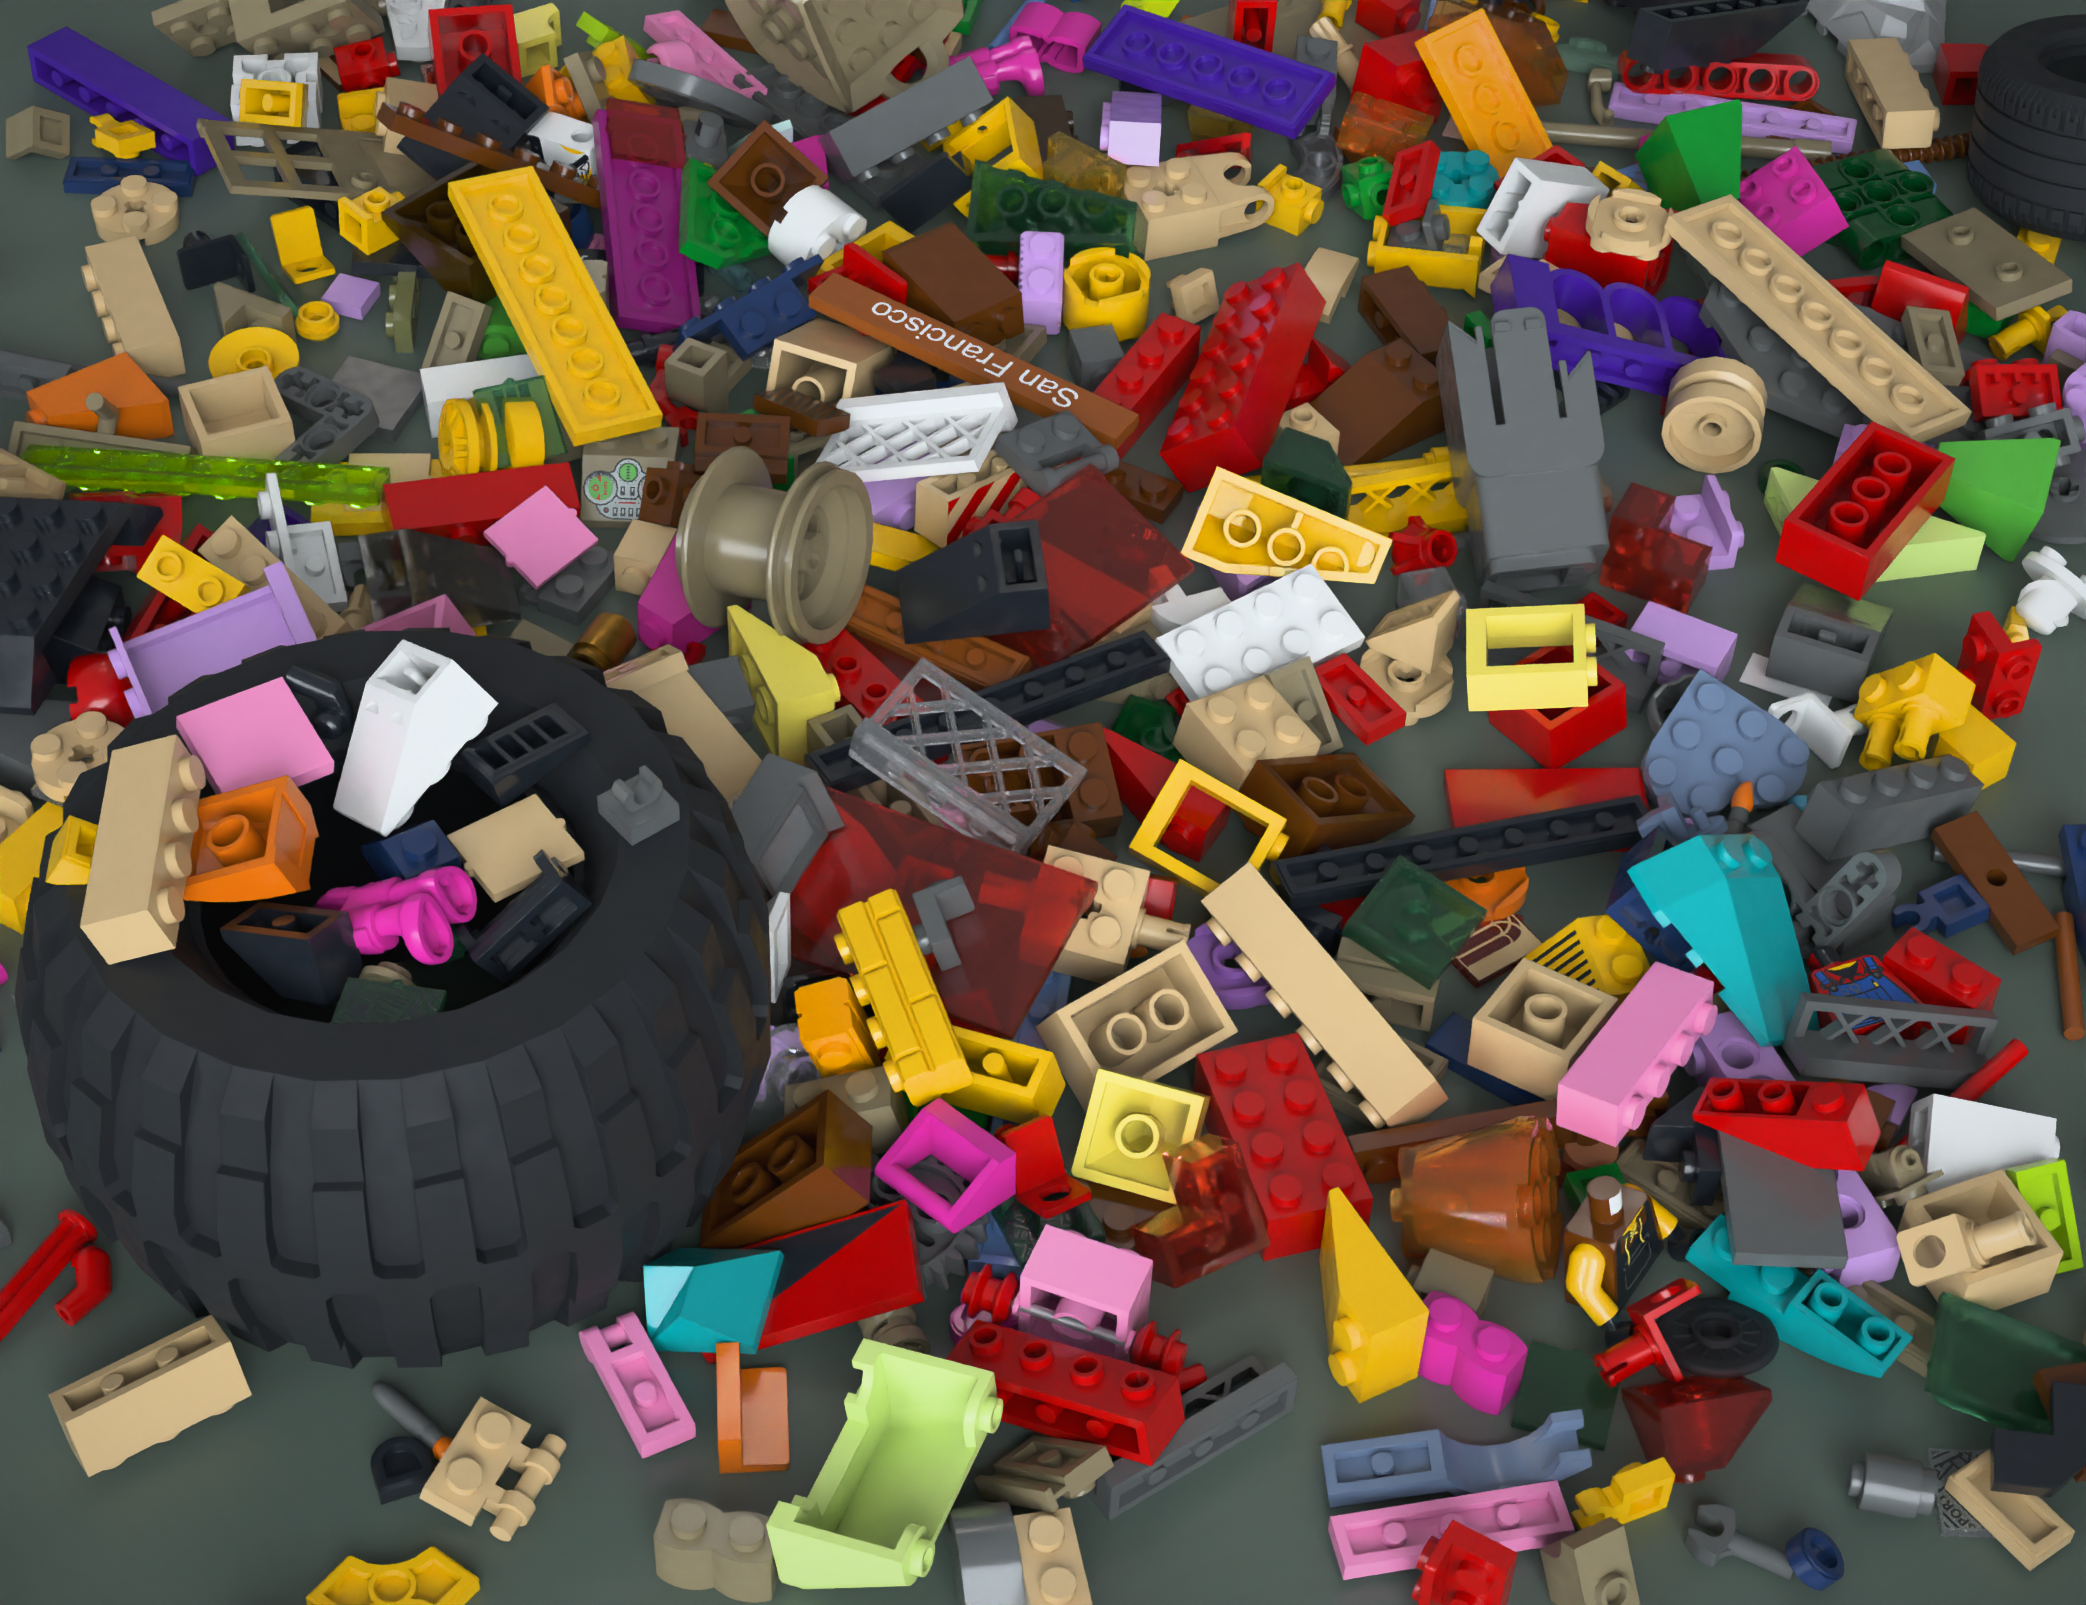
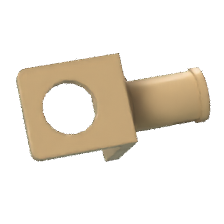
M2023 1210L1982 1225L1954 1213L1901 1231L1896 1236L1909 1282L1917 1287L1964 1271L1972 1273L1981 1271L1982 1269L1994 1266L1991 1257L2027 1245L2032 1246L2037 1242L2033 1224L2028 1214ZM1927 1236L1938 1237L1945 1246L1944 1259L1934 1268L1923 1267L1916 1258L1917 1245Z

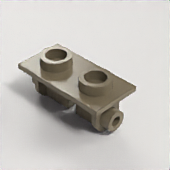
M1899 1145L1879 1153H1872L1865 1170L1856 1171L1881 1209L1894 1203L1897 1206L1905 1205L1908 1200L1928 1194L1929 1192L1925 1184L1944 1175L1942 1169L1926 1173L1919 1154L1907 1145Z

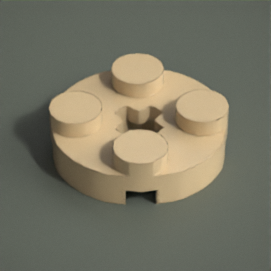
M131 175L123 178L121 185L103 192L100 196L94 198L90 204L97 234L106 242L137 235L138 240H145L146 246L156 244L170 237L178 229L180 223V208L177 194L163 185L147 182L146 178L140 175Z
M1630 188L1615 189L1612 192V197L1604 198L1600 201V194L1589 204L1585 224L1586 231L1591 237L1590 246L1598 252H1614L1621 255L1635 256L1643 261H1651L1658 258L1660 250L1665 248L1672 240V237L1669 235L1670 231L1666 228L1664 229L1669 215L1675 213L1671 207L1669 213L1662 208V199L1650 192Z
M1370 648L1362 656L1360 668L1407 712L1405 726L1414 725L1419 718H1426L1440 712L1451 700L1454 685L1452 677L1453 666L1446 655L1431 674ZM1397 677L1401 679L1414 678V681L1404 682L1397 679Z
M87 711L80 714L76 720L60 724L47 733L35 737L31 742V765L38 788L49 798L65 802L64 796L69 795L80 773L107 762V746L124 728L115 722L106 721L105 715L101 712ZM82 758H93V761L88 764L81 760L77 761Z

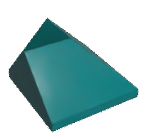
M677 1248L643 1265L647 1334L655 1350L716 1353V1343L739 1342L740 1354H756L784 1259L781 1250Z

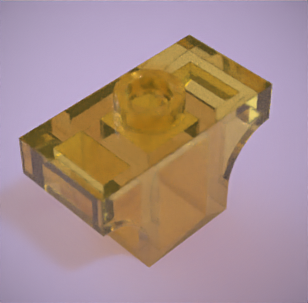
M1058 131L1048 138L1047 160L1043 162L1042 197L1074 214L1094 204L1114 207L1124 200L1126 165Z

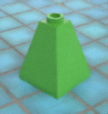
M2055 438L1940 442L1936 450L1956 458L1945 499L1940 507L1961 525L1984 532L1986 534L1984 544L2003 560L2013 563L2044 513L2061 440Z

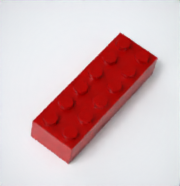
M1299 262L1285 268L1274 267L1262 277L1247 283L1239 281L1230 286L1223 295L1224 298L1213 319L1211 330L1201 348V354L1194 370L1190 374V380L1183 397L1178 403L1179 407L1171 425L1167 429L1166 438L1159 452V455L1179 482L1184 484L1188 494L1208 487L1217 466L1234 474L1242 475L1259 469L1264 465L1326 304L1325 299Z

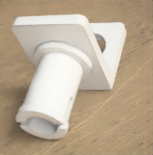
M1812 692L1775 702L1768 709V713L1777 719L1792 710L1791 716L1784 724L1798 738L1802 739L1831 769L1840 766L1852 736L1865 734L1869 730L1853 717L1857 704L1832 712Z

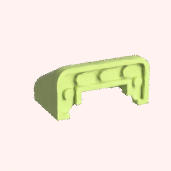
M863 1338L852 1359L853 1368L863 1370L862 1384L856 1394L848 1392L844 1400L847 1421L807 1498L795 1495L791 1504L778 1501L766 1524L780 1581L802 1589L911 1586L918 1576L925 1577L930 1571L934 1560L936 1539L987 1433H995L1001 1422L1003 1400L997 1398L994 1372Z

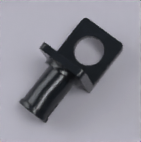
M198 230L196 235L199 240L194 237L192 232L185 236L183 248L177 251V258L183 284L187 290L237 277L249 293L256 291L248 254L233 234L210 240L206 233Z

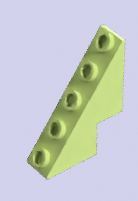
M1772 467L1763 503L1781 536L1787 516L1819 480L1782 468ZM1931 516L1876 582L1976 570L1986 534Z

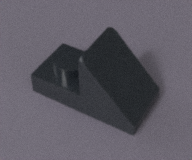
M1699 1086L1652 1123L1642 1157L1646 1161L1678 1162L1680 1182L1688 1183L1690 1205L1713 1206L1722 1174L1716 1129L1696 1122L1692 1117V1113L1705 1087Z

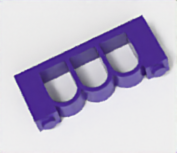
M1507 254L1490 285L1494 313L1500 310L1535 307L1542 311L1546 321L1552 368L1556 371H1559L1558 361L1566 360L1567 372L1570 374L1584 355L1591 351L1595 380L1668 397L1671 379L1681 367L1701 358L1715 356L1727 358L1720 348L1722 339L1713 327L1706 328L1698 316L1702 305L1686 297L1671 296L1664 298L1659 303L1653 295L1635 285L1616 282L1608 284L1603 289L1595 280L1581 272L1564 268L1550 271L1549 263ZM1557 308L1573 316L1581 328L1560 323ZM1614 322L1628 329L1636 337L1637 342L1617 337ZM1671 337L1684 343L1693 355L1674 351Z

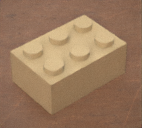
M1184 940L1059 1009L1035 1027L1048 1050L1054 1053L1063 1076L1085 1113H1087L1099 1068L1157 1081L1196 1058L1197 1054L1205 1053L1238 1032Z

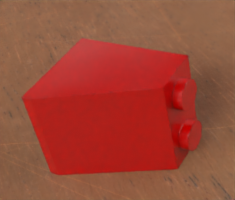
M1568 202L1558 217L1552 216L1550 218L1543 238L1544 241L1548 242V248L1542 259L1554 266L1573 269L1586 274L1603 289L1608 284L1616 282L1629 283L1644 289L1654 297L1657 296L1667 281L1674 238L1665 248L1660 250L1658 258L1651 261H1643L1635 256L1621 255L1614 252L1601 253L1590 246L1591 237L1587 233L1585 225L1589 204ZM1672 209L1674 213L1680 212V211H1677V210Z

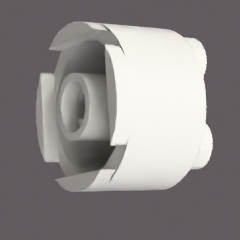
M818 185L808 186L796 193L785 204L783 208L788 214L782 223L774 221L769 232L768 249L785 266L799 257H803L806 261L817 254L824 260L844 248L845 244L854 242L864 236L867 220L831 191L822 189Z

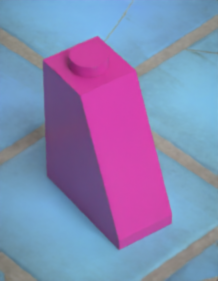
M676 533L638 601V640L650 649H656L659 646L663 647L669 644L681 650L684 654L687 652L686 645L691 641L700 643L722 627L711 628L703 626L695 619L687 605L677 573ZM752 600L746 607V611L751 609Z

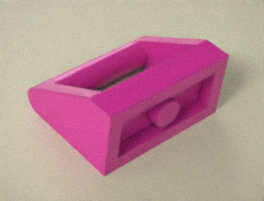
M941 1098L928 1104L918 1113L877 1163L874 1170L878 1178L952 1233L959 1232L1016 1194V1152ZM932 1154L971 1184L956 1203L952 1205L906 1170Z

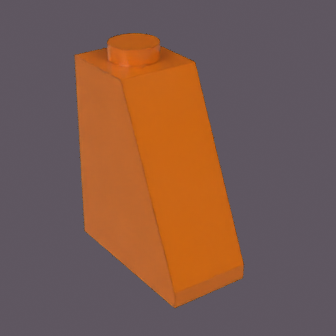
M126 352L26 392L30 411L25 413L27 423L96 432L99 416L88 409L85 404L87 396L96 392L101 394L119 410L115 435L151 440L167 438L175 434L168 398Z

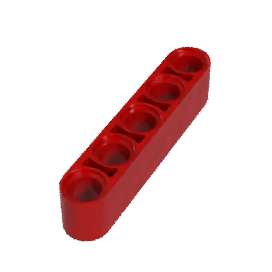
M1628 49L1622 52L1617 61V70L1625 86L1632 92L1644 94H1698L1722 98L1805 101L1814 96L1820 85L1819 76L1811 63L1805 57L1795 54L1755 52L1750 57L1733 59L1730 64L1713 62L1710 63L1709 67L1688 66L1685 74L1677 79L1668 77L1671 69L1665 70L1664 74H1653L1645 71L1637 77L1629 76L1630 68L1639 62L1626 57ZM1717 67L1727 68L1723 78L1717 81L1709 80V75L1713 69ZM1755 70H1767L1763 80L1757 83L1749 82V77ZM1806 71V77L1801 83L1797 85L1789 84L1790 77L1794 73Z

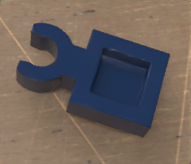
M1960 873L1919 891L1916 904L1906 903L1897 906L1892 911L1891 925L1893 928H1897L1903 924H1912L1914 926L1911 927L1926 935L1937 929L1943 938L1946 939L1989 919L1990 906Z

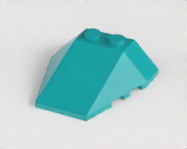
M1754 834L1698 835L1632 866L1627 873L1652 915L1663 928L1672 923L1693 948L1685 955L1697 968L1704 962L1723 984L1725 989L1718 993V995L1761 1047L1782 1045L1801 992L1811 993L1782 881L1771 863L1773 858L1768 847L1760 839L1756 838ZM1813 1011L1807 1030H1821L1816 1011Z

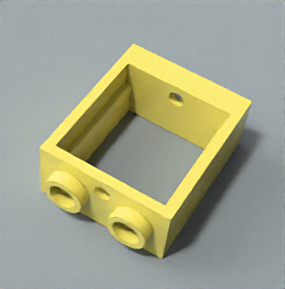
M1584 604L1466 609V677L1469 712L1588 707V686H1597L1596 656L1586 657V653H1596L1595 623L1585 624ZM1573 645L1574 663L1488 666V649Z

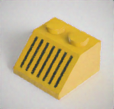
M1608 914L1577 918L1524 957L1618 998L1617 1009L1650 969L1642 946Z

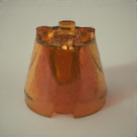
M1518 1116L1415 1146H1401L1399 1148L1398 1170L1401 1178V1188H1393L1391 1191L1390 1211L1393 1222H1402L1403 1224L1401 1244L1404 1257H1415L1425 1260L1431 1248L1494 1271L1493 1277L1524 1285H1537L1545 1283V1279L1555 1278L1560 1261L1563 1235V1214L1558 1213L1559 1197L1555 1177L1560 1175L1561 1166L1555 1134L1547 1117Z

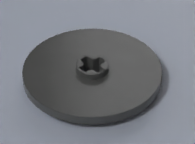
M2081 449L2079 452L2070 454V464L2054 468L2044 513L2031 532L2030 538L2053 544L2072 545L2086 543V450Z

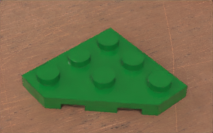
M690 157L682 168L678 252L687 256L692 261L703 263L717 270L771 255L768 249V239L707 185V181L717 172V169Z

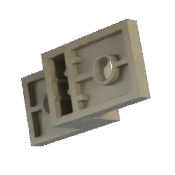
M181 0L151 12L154 27L192 57L210 55L217 48L235 42L239 43L252 55L268 54V60H284V54L313 52H318L319 58H325L334 53L335 47L370 40L372 36L385 32L382 17L363 0H305L302 2L297 0Z

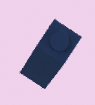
M434 820L410 824L391 832L387 837L382 836L360 845L363 856L381 881L396 876L404 881L419 876L420 873L428 869L456 866L462 869L460 855Z

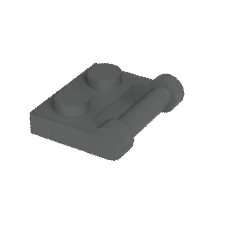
M1069 410L998 436L994 450L1042 498L1057 493L1060 486L1096 472L1104 475L1116 470L1119 466V456L1114 447L1109 444L1102 445ZM1081 456L1083 457V458H1081V459H1079V460H1076V461H1073V462L1068 463V464H1066V465H1063V466H1060V467H1058V468L1052 469V468L1055 467V466L1061 465V464H1063V463H1066V462H1068V461L1074 460V459L1079 458V457H1081Z

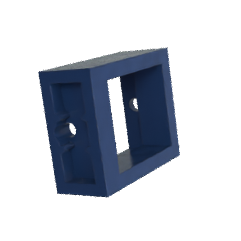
M1658 825L1623 855L1605 912L1658 962L1690 973L1694 970L1695 966L1685 954L1693 948L1672 923L1665 928L1661 926L1652 915L1627 873L1632 866L1679 844ZM1656 927L1660 933L1653 935L1648 931V928Z

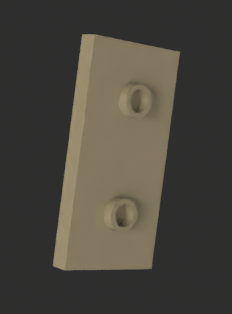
M1975 207L1901 235V248L1938 277L1970 287L1969 301L1995 321L2005 319L2072 292L2071 277Z

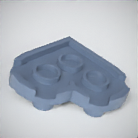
M1700 668L1646 749L1640 769L1644 772V782L1650 791L1647 796L1657 808L1659 807L1657 797L1671 791L1684 818H1691L1688 812L1696 806H1702L1707 817L1719 815L1731 804L1735 790L1741 783L1751 781L1753 784L1754 804L1752 811L1756 808L1770 809L1777 805L1778 807L1783 806L1802 786L1807 772L1806 761L1809 758L1810 752L1808 745L1798 738L1782 721Z

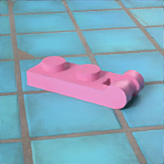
M634 1311L616 1317V1323L599 1329L595 1325L579 1331L583 1351L588 1361L593 1363L642 1459L696 1437L695 1422ZM623 1344H625L626 1346L624 1348L611 1352V1349L616 1348Z

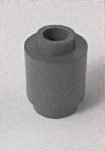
M1865 1451L1861 1462L1851 1461L1846 1494L1847 1496L1856 1497V1508L1858 1510L1908 1519H1915L1917 1514L1930 1516L1936 1495L1937 1471L1936 1469L1923 1467V1462L1920 1460Z

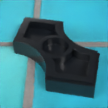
M892 347L895 358L892 362L874 371L875 385L885 394L937 389L936 376L934 375V372L938 369L937 367Z

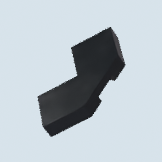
M2053 1381L2049 1389L2050 1434L1993 1429L1990 1436V1491L2052 1497L2072 1477L2086 1467V1385Z

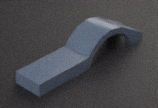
M1582 1409L1550 1413L1545 1423L1528 1436L1509 1443L1489 1446L1460 1443L1447 1438L1440 1429L1321 1445L1330 1508L1446 1491L1454 1496H1461L1554 1480L1560 1482L1592 1467L1590 1448L1579 1449L1576 1430L1584 1427Z

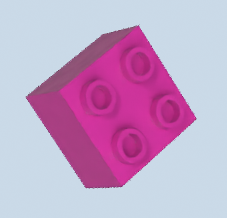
M1797 146L1740 181V198L1738 201L1800 257L1849 227L1833 195Z

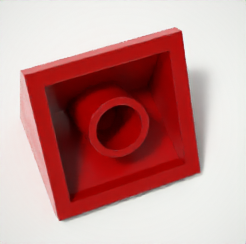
M1886 260L1870 308L1875 312L1902 322L1901 317L1907 306L1948 310L1957 344H1960L1966 336L1970 287Z

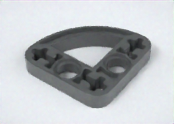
M634 59L628 81L668 108L676 110L680 106H689L712 111L719 115L725 124L752 131L763 120H766L771 125L774 112L751 98L680 70L641 59Z

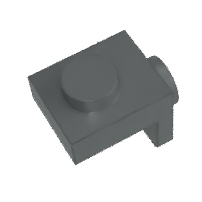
M957 876L949 880L935 881L927 886L926 889L912 894L922 922L912 926L924 956L934 953L942 972L962 964L946 921L975 909L963 877Z

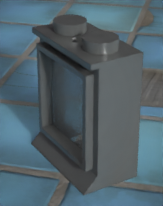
M769 752L731 808L766 903L779 892L791 894L827 838L828 832L845 826L817 771Z

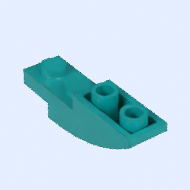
M1722 1213L1692 1244L1685 1257L1686 1260L1730 1291L1728 1300H1733L1764 1314L1775 1326L1781 1341L1830 1364L1856 1373L1881 1378L1913 1339V1336L1820 1268L1809 1278L1795 1267L1732 1265L1726 1216Z

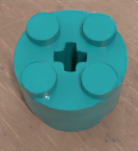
M1471 150L1467 153L1441 151L1430 200L1437 199L1440 205L1488 209L1496 193L1493 183L1499 180L1496 169L1489 163V155L1480 150Z

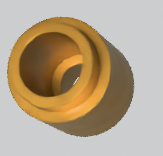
M607 612L598 614L574 644L571 658L599 668L603 672L619 666L637 642L631 623L619 614Z

